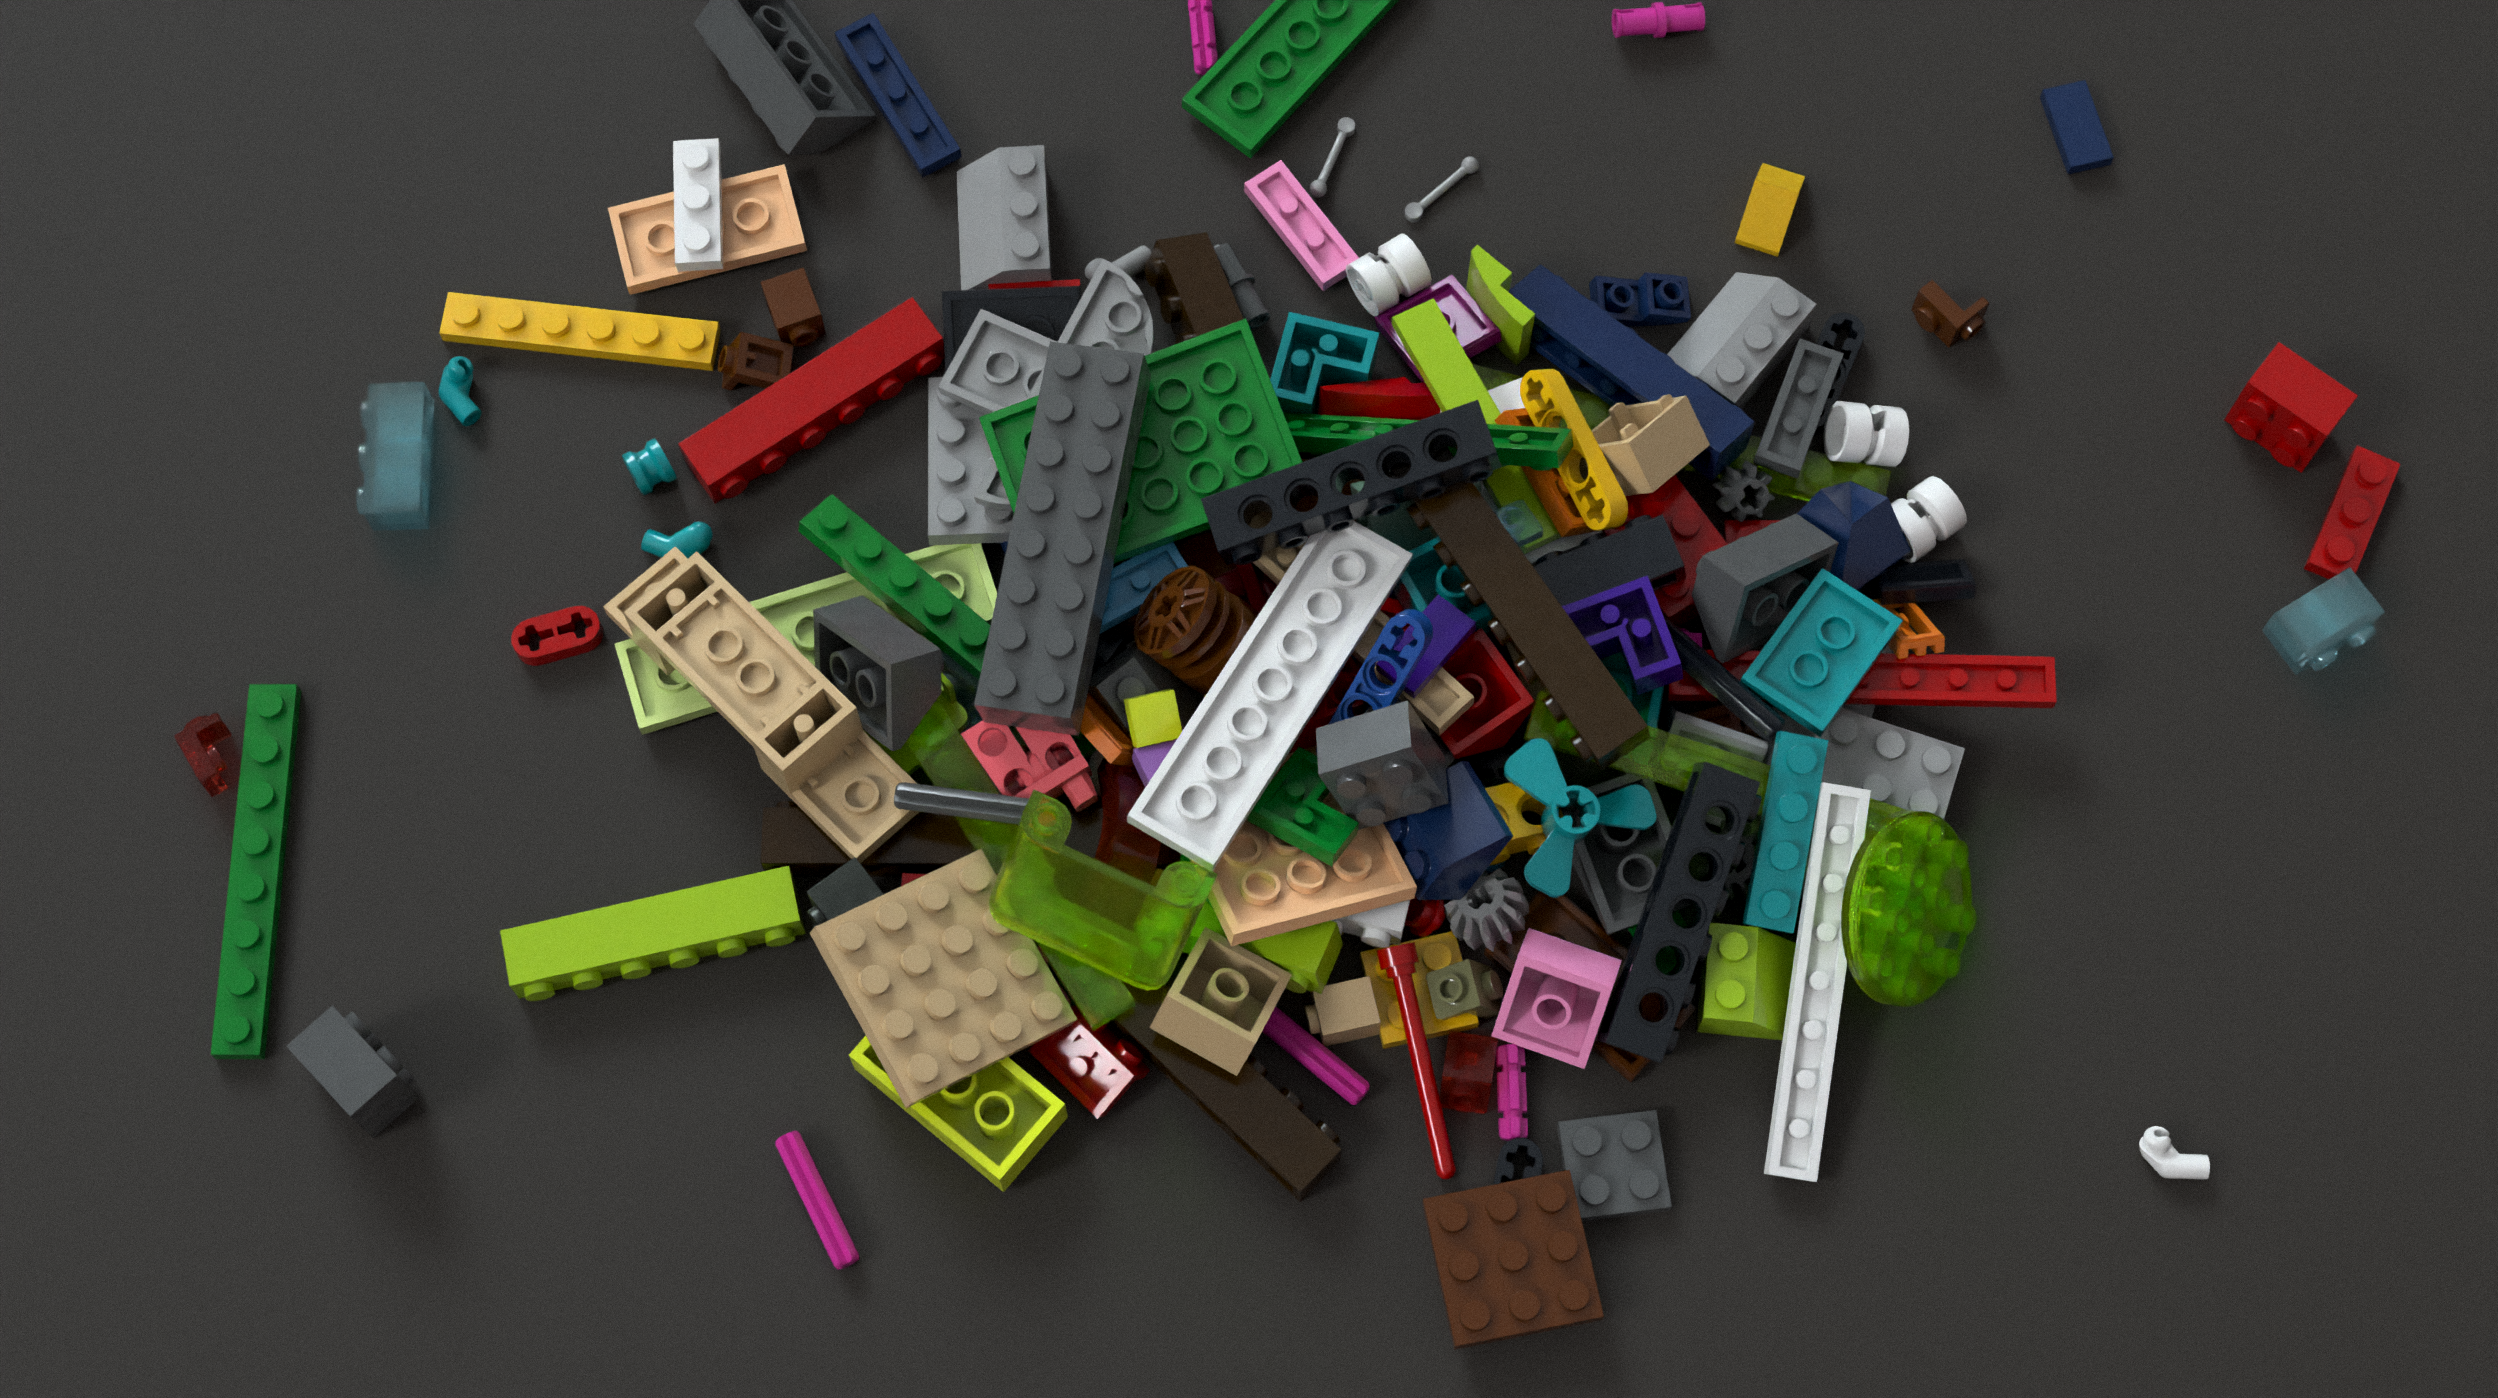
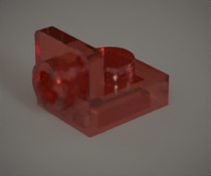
M218 713L194 718L185 725L183 731L174 735L198 780L211 797L229 788L221 772L228 769V766L215 745L230 737L232 733Z
M1449 1031L1439 1096L1442 1108L1455 1109L1460 1112L1487 1113L1498 1038Z

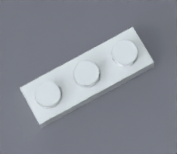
M719 138L673 141L675 266L678 272L723 269L722 173Z

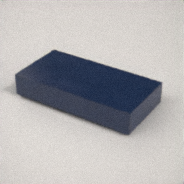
M2086 80L2043 89L2040 100L2067 174L2111 165L2114 156Z

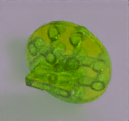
M1902 810L1882 819L1868 833L1860 845L1847 876L1841 911V932L1845 957L1851 974L1861 990L1868 997L1881 1004L1910 1007L1924 1002L1935 994L1948 978H1953L1957 975L1961 964L1960 955L1967 934L1971 933L1976 925L1977 915L1975 908L1972 906V883L1968 864V846L1966 842L1958 838L1953 828L1944 819L1933 813L1918 810ZM1953 932L1960 933L1957 950L1945 948Z

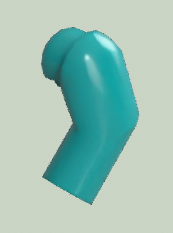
M455 356L450 359L448 365L443 370L438 390L439 397L463 426L467 427L474 424L480 418L482 411L469 397L473 380V364L466 357Z
M701 521L692 523L672 536L648 529L642 539L641 550L662 558L676 546L689 558L696 551L701 554L708 549L713 538V532L708 524Z

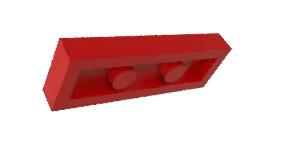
M2358 445L2354 448L2303 569L2348 588L2360 565L2401 465L2400 463Z

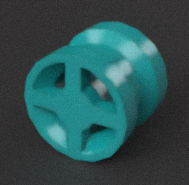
M655 438L646 442L643 450L637 453L629 451L622 455L629 473L643 496L651 493L654 485L659 482L669 483L677 479L669 460Z

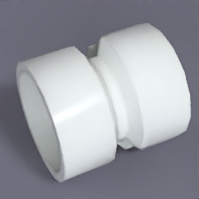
M1403 233L1379 246L1377 256L1369 252L1346 265V274L1352 290L1363 307L1373 316H1378L1398 304L1400 294L1408 298L1429 286L1432 280L1430 270L1420 250Z
M1836 401L1831 406L1825 421L1823 435L1825 453L1831 461L1860 463L1863 460L1868 465L1896 467L1901 463L1906 453L1909 439V421L1906 412L1902 408L1873 405L1869 408L1863 403Z
M1934 476L1926 478L1909 490L1907 500L1900 498L1891 503L1911 550L1903 558V560L1909 563L1916 562L1934 549L1936 539L1939 541L1946 540L1963 528L1967 522L1966 512L1957 495L1946 483Z

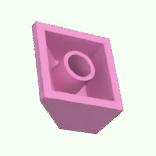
M1528 928L1491 1036L1585 1069L1622 960Z

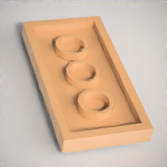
M785 164L722 179L723 269L677 271L675 266L674 192L608 208L630 295L807 251Z

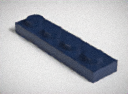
M874 12L834 32L836 42L922 178L962 157L960 147Z

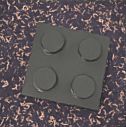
M1656 1110L1558 1121L1557 1131L1563 1170L1570 1169L1582 1221L1671 1210V1198Z

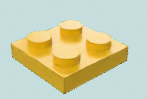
M1452 931L1400 943L1401 945L1415 942L1419 962L1414 963L1416 973H1413L1412 977L1426 1039L1478 1028V1017L1469 1013L1447 1020H1440L1435 1016L1426 975L1429 972L1463 961L1457 938L1453 935ZM1380 947L1360 952V960L1364 976L1370 977L1381 1021L1379 1035L1382 1047L1386 1049L1407 1044L1393 978L1388 979L1386 970L1380 969L1376 952L1377 950L1384 949Z

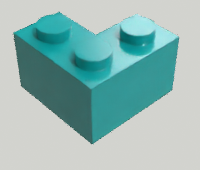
M1289 312L1270 378L1282 411L1285 413L1315 414L1320 386L1371 381L1378 356L1379 332Z

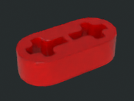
M582 605L572 606L520 622L513 630L511 644L519 659L525 664L532 666L544 665L594 650L603 638V626L596 612L591 608ZM578 621H584L588 627L585 629L586 636L583 638H577L573 632L576 630L575 623ZM533 633H538L539 637L543 639L539 642L540 649L536 651H531L530 647L526 645L530 643L529 635Z

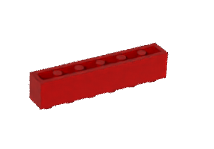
M911 297L678 443L685 463L715 504L723 498H733L742 493L748 486V483L761 474H770L780 469L786 463L788 457L802 448L810 449L818 445L825 438L826 433L840 424L847 425L856 421L870 405L880 399L888 400L897 395L908 381L918 375L925 376L935 371L942 363V360L945 359L943 337L914 298Z

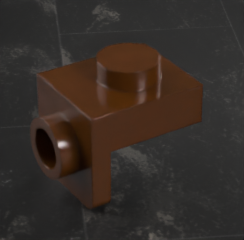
M1931 280L1918 291L1911 311L1914 313L1918 324L1924 330L1930 333L1933 332L1950 348L1959 339L1963 338L1965 341H1969L1979 333L1986 324L1983 317L1990 303L1984 297H1981L1963 311Z

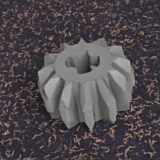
M1500 868L1490 875L1485 870L1461 900H1450L1449 903L1444 905L1445 915L1451 924L1450 929L1453 935L1459 941L1465 940L1467 946L1471 947L1474 951L1484 943L1486 948L1493 952L1497 941L1502 939L1512 944L1513 936L1511 932L1525 930L1523 916L1529 913V904L1523 895L1524 891L1520 883L1514 877L1508 878L1507 874Z

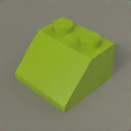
M1710 923L1707 933L1712 935V943L1705 960L1701 962L1697 1032L1783 1040L1796 943L1759 927Z

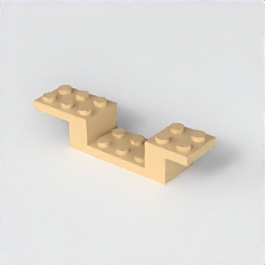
M675 546L603 606L606 614L667 675H670L676 669L753 746L761 769L851 859L855 857L861 864L919 813V811L895 807L894 795L897 784L903 782L917 783L864 732L857 707L697 551L687 558Z

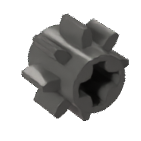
M1746 460L1742 465V469H1733L1728 465L1725 466L1726 473L1722 476L1720 482L1713 484L1722 496L1717 501L1716 506L1724 512L1731 511V516L1739 522L1744 521L1746 514H1756L1761 518L1763 516L1762 510L1766 507L1768 501L1775 499V496L1769 493L1766 486L1773 478L1764 471L1757 472V466Z

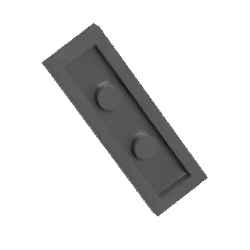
M1799 338L1755 455L1754 464L1798 479L1844 353Z

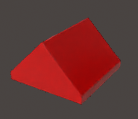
M1482 628L1471 634L1443 666L1453 678L1474 696V704L1440 735V738L1455 759L1504 747L1536 705L1535 700Z

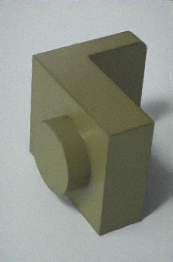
M1466 959L1429 972L1426 975L1437 1019L1447 1020L1465 1013L1487 1019L1499 1014L1501 1008L1499 998L1503 997V987L1498 974L1490 966Z

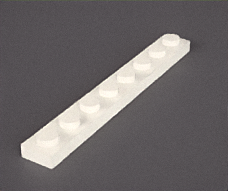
M1822 782L1820 785L1810 840L1764 1174L1817 1182L1871 790Z

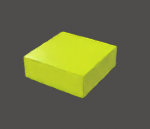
M1166 689L1123 699L1133 747L1140 748L1178 739L1182 732V726L1174 689Z

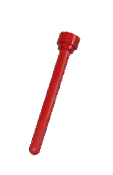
M1415 942L1377 950L1376 952L1380 969L1386 970L1388 979L1393 978L1436 1173L1441 1179L1447 1180L1454 1176L1456 1168L1412 974L1416 973L1414 963L1419 962Z

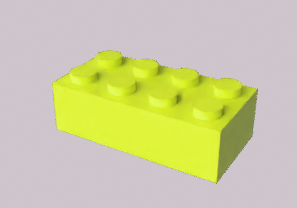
M866 1036L849 1054L856 1071L1003 1192L1068 1118L1065 1103L1009 1057L906 1109Z

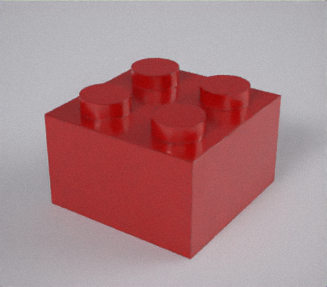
M2278 342L2249 379L2224 421L2232 425L2234 431L2242 438L2254 440L2270 451L2277 462L2287 467H2293L2302 473L2332 434L2358 395Z

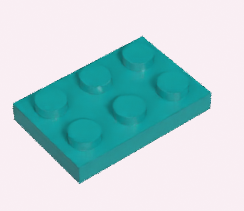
M1822 568L1742 676L1741 682L1758 697L1821 737L1897 633L1903 620Z

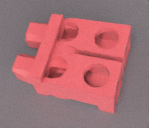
M982 720L961 733L965 743L1001 795L1029 798L1038 801L1036 823L1029 826L1038 836L1044 835L1060 823L1049 805V802L1060 795L1066 794L1076 812L1087 808L1098 800L1096 790L1090 778L1093 775L1091 769L1069 734L1014 727L1029 749L1025 753L1006 725L987 723Z

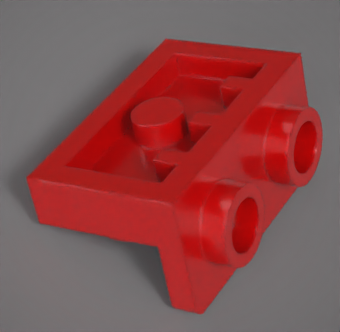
M1079 1004L1071 1006L1077 1018L1072 1025L1035 1043L1029 1052L1099 1119L1110 1111L1136 1080L1143 1079L1150 1069L1141 1061L1143 1055L1136 1046L1125 1039L1119 1040L1107 1028L1109 1023L1101 1012L1092 1006Z

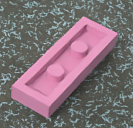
M1282 160L1244 183V192L1322 291H1325L1347 276L1346 265L1357 260L1359 257Z

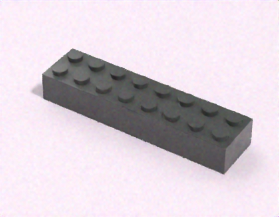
M1050 341L974 703L984 722L1076 736L1080 734L1151 379V373L1144 353Z

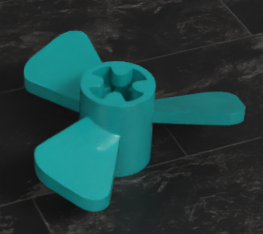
M1535 738L1530 740L1512 754L1505 763V777L1546 806L1541 816V827L1547 838L1525 866L1524 875L1529 885L1550 897L1559 898L1568 891L1574 845L1583 840L1596 824L1645 830L1650 828L1656 821L1657 816L1651 794L1641 785H1630L1600 798H1597L1593 792L1585 787L1578 785L1567 786L1553 749L1545 739ZM1571 805L1576 807L1580 811L1578 814L1580 826L1572 827L1573 819L1571 816L1566 815L1560 818L1559 808H1569Z

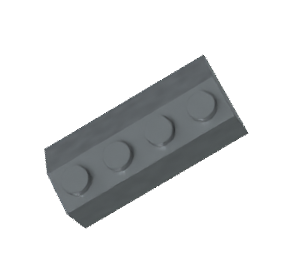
M710 0L693 23L705 39L706 46L715 53L728 71L729 78L739 86L751 103L755 114L762 118L775 136L778 146L788 155L820 154L872 123L877 115L792 0Z

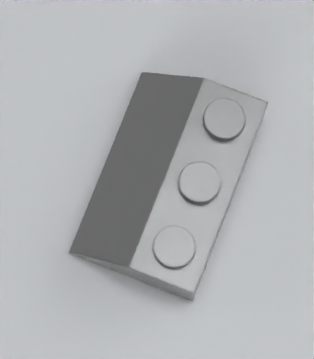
M1044 145L999 147L958 170L957 196L961 290L988 289V284L1052 281L1048 183Z
M1736 272L1667 355L1692 376L1704 381L1722 398L1742 409L1809 328L1817 304L1778 277Z

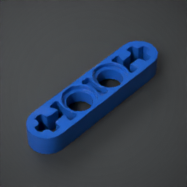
M1406 609L1399 612L1386 623L1329 724L1355 717L1352 711V705L1355 700L1368 702L1373 710L1388 707L1397 702L1433 638V626L1430 619L1423 612L1416 609ZM1410 624L1414 627L1412 636L1415 639L1404 646L1401 652L1394 650L1393 648L1399 645L1405 632L1402 628ZM1377 661H1387L1395 668L1397 673L1395 684L1386 685L1377 679L1375 675Z

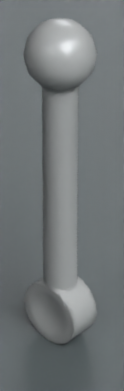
M1349 117L1341 118L1338 121L1337 131L1339 134L1319 178L1310 184V192L1315 197H1322L1326 194V181L1346 137L1352 136L1355 132V122Z
M1471 156L1464 158L1461 167L1419 203H1409L1405 208L1406 219L1413 223L1420 221L1425 208L1466 174H1473L1478 170L1479 163L1477 159Z

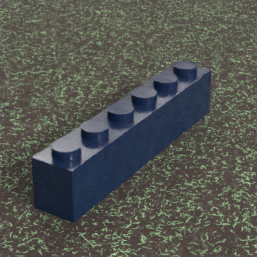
M1540 264L1508 291L1535 313L1530 347L1611 407L1620 402H1623L1626 406L1656 401L1667 394H1670L1672 398L1687 396L1710 444L1688 464L1709 480L1715 479L1725 469V466H1729L1747 449L1755 423L1754 420L1748 417L1741 408L1732 405L1714 392L1704 381L1695 378L1677 365L1669 355L1661 353L1639 337L1632 328L1624 326L1610 316L1599 304L1590 301L1580 294L1562 277L1554 275Z

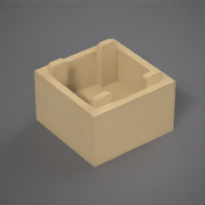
M1667 394L1656 401L1626 406L1623 402L1616 403L1609 409L1610 416L1591 430L1625 496L1653 493L1710 445L1687 396L1672 398L1670 394ZM1582 457L1579 464L1580 474L1586 480L1588 464L1584 457Z

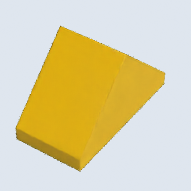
M1762 163L1755 178L1735 243L1778 257L1805 176Z

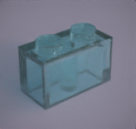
M2351 567L2274 613L2262 631L2295 675L2310 666L2316 672L2334 661L2339 656L2336 650L2350 643L2355 648L2370 639L2377 632L2373 626L2385 611Z

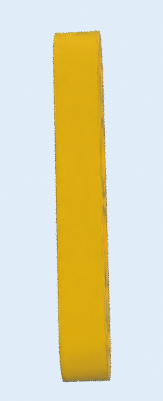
M1555 369L1530 370L1521 380L1520 396L1534 426L1559 428L1560 420L1563 418L1566 421L1567 428L1572 429L1573 447L1557 470L1586 525L1592 530L1600 531L1619 528L1626 521L1628 514V503L1625 494L1563 376ZM1582 457H1584L1588 464L1586 480L1580 474L1579 464Z

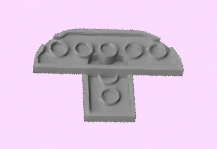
M1102 259L1058 342L1144 353V355L1154 353V323L1150 309L1138 285L1122 269ZM980 309L942 378L938 389L942 395L985 414L1038 396L1050 341H1057ZM993 460L974 495V499L977 504L989 508L1012 511L997 466Z
M1887 645L1882 653H1892V650ZM1844 704L1821 737L1773 707V710L1785 720V726L1782 731L1829 740L1821 783L1825 782L1871 790L1868 819L1936 841L1940 834L1965 748L1873 719L1872 715L1875 705ZM1775 739L1768 743V749L1756 781L1760 782L1756 794L1761 795L1762 799L1758 813L1751 823V834L1760 826ZM1805 868L1804 879H1803V884H1802V890H1801V895H1800V898H1801V899H1802V897H1803V890H1804V882H1805L1806 868Z

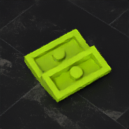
M1476 245L1471 250L1466 291L1480 306L1486 316L1499 328L1502 341L1495 345L1517 366L1529 354L1535 313L1508 292L1510 290L1512 272L1479 245Z

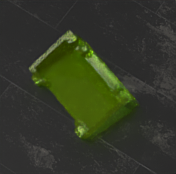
M1033 790L992 888L988 903L991 915L1002 926L1134 987L1147 991L1161 988L1171 978L1218 874L1195 863L1187 861L1175 862L1165 869L1157 886H1152L1064 845L1072 824L1068 809L1058 800Z

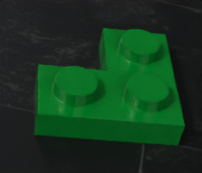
M1298 747L1269 783L1247 818L1248 822L1330 866L1334 865L1355 838L1359 822L1322 803L1330 791L1318 775L1317 756L1301 747Z

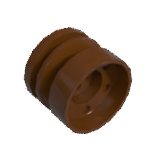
M1196 566L1181 567L1166 575L1150 591L1142 603L1134 623V640L1139 650L1153 658L1158 664L1171 670L1173 675L1192 689L1205 695L1250 629L1259 612L1238 596L1228 592L1224 585L1213 580L1212 576Z

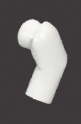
M2152 1126L2146 1129L2144 1136L2139 1141L2140 1152L2160 1176L2170 1179H2208L2210 1173L2208 1155L2179 1154L2171 1144L2169 1132L2165 1128Z

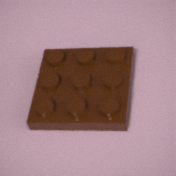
M1570 1169L1423 1198L1422 1205L1454 1350L1603 1320V1309Z

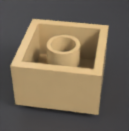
M1205 927L1149 1028L1237 1076L1261 1035L1292 974L1240 945L1231 947L1227 938Z

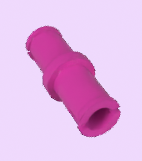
M1655 2L1648 8L1613 9L1612 31L1615 38L1652 34L1654 38H1663L1666 33L1703 31L1705 28V10L1702 2L1664 6L1663 2Z

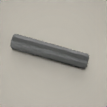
M907 782L898 783L895 789L894 805L898 809L1025 826L1034 825L1038 817V801L1035 799Z

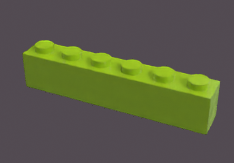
M789 866L500 930L509 986L518 998L525 997L528 1001L548 999L555 995L554 990L572 986L576 990L593 989L602 985L603 979L622 975L624 979L641 978L649 975L652 968L669 964L671 968L690 967L697 964L700 957L718 954L719 957L724 958L734 957L745 953L747 947L766 943L770 947L783 946L793 942L795 936L806 934L796 883Z

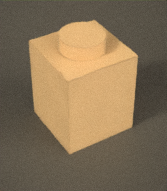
M1369 976L1326 985L1322 994L1312 991V1004L1304 1006L1310 1034L1319 1033L1321 1042L1325 1047L1376 1036L1380 1033L1381 1021Z

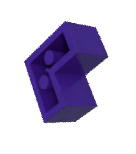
M1648 575L1562 606L1599 659L1622 652L1638 695L1684 679L1680 658Z

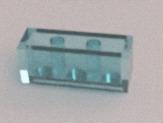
M425 382L369 384L368 401H362L360 408L362 427L366 429V443L360 444L358 450L359 466L361 471H364V486L358 487L356 493L358 512L360 515L364 514L373 531L429 529L434 399Z

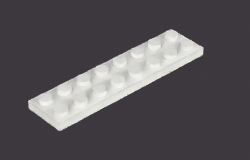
M1355 521L1351 527L1343 531L1329 533L1324 530L1310 535L1128 813L1127 822L1213 872L1407 569L1413 554Z

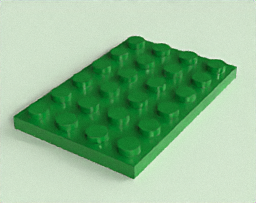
M1246 318L1145 355L1151 379L1114 564L1209 529L1210 525L1201 501L1202 498L1302 463ZM1039 395L979 417L1013 513L1016 507Z

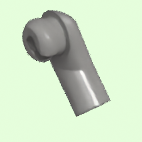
M1142 245L1111 263L1122 269L1132 278L1145 270L1146 261L1150 258L1152 252L1148 247ZM1096 258L1086 266L1085 276L1089 280L1092 279L1102 258Z

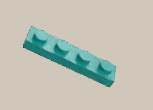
M1778 731L1776 733L1742 924L1794 933L1829 740L1785 731Z

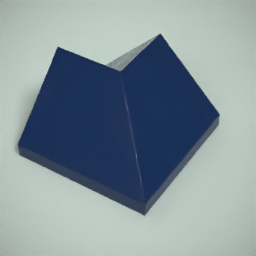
M1852 481L1820 489L1797 513L1839 542L1830 573L1857 591L1898 563L1911 551L1889 498Z

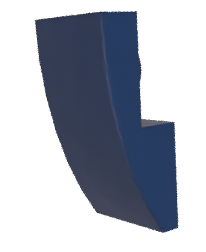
M1645 272L1639 280L1596 275L1589 283L1590 301L1599 304L1606 313L1624 326L1668 325L1688 322L1691 319L1688 279L1685 276Z

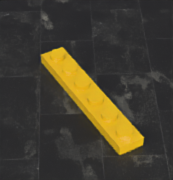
M448 292L439 334L443 341L713 371L721 329L719 322Z

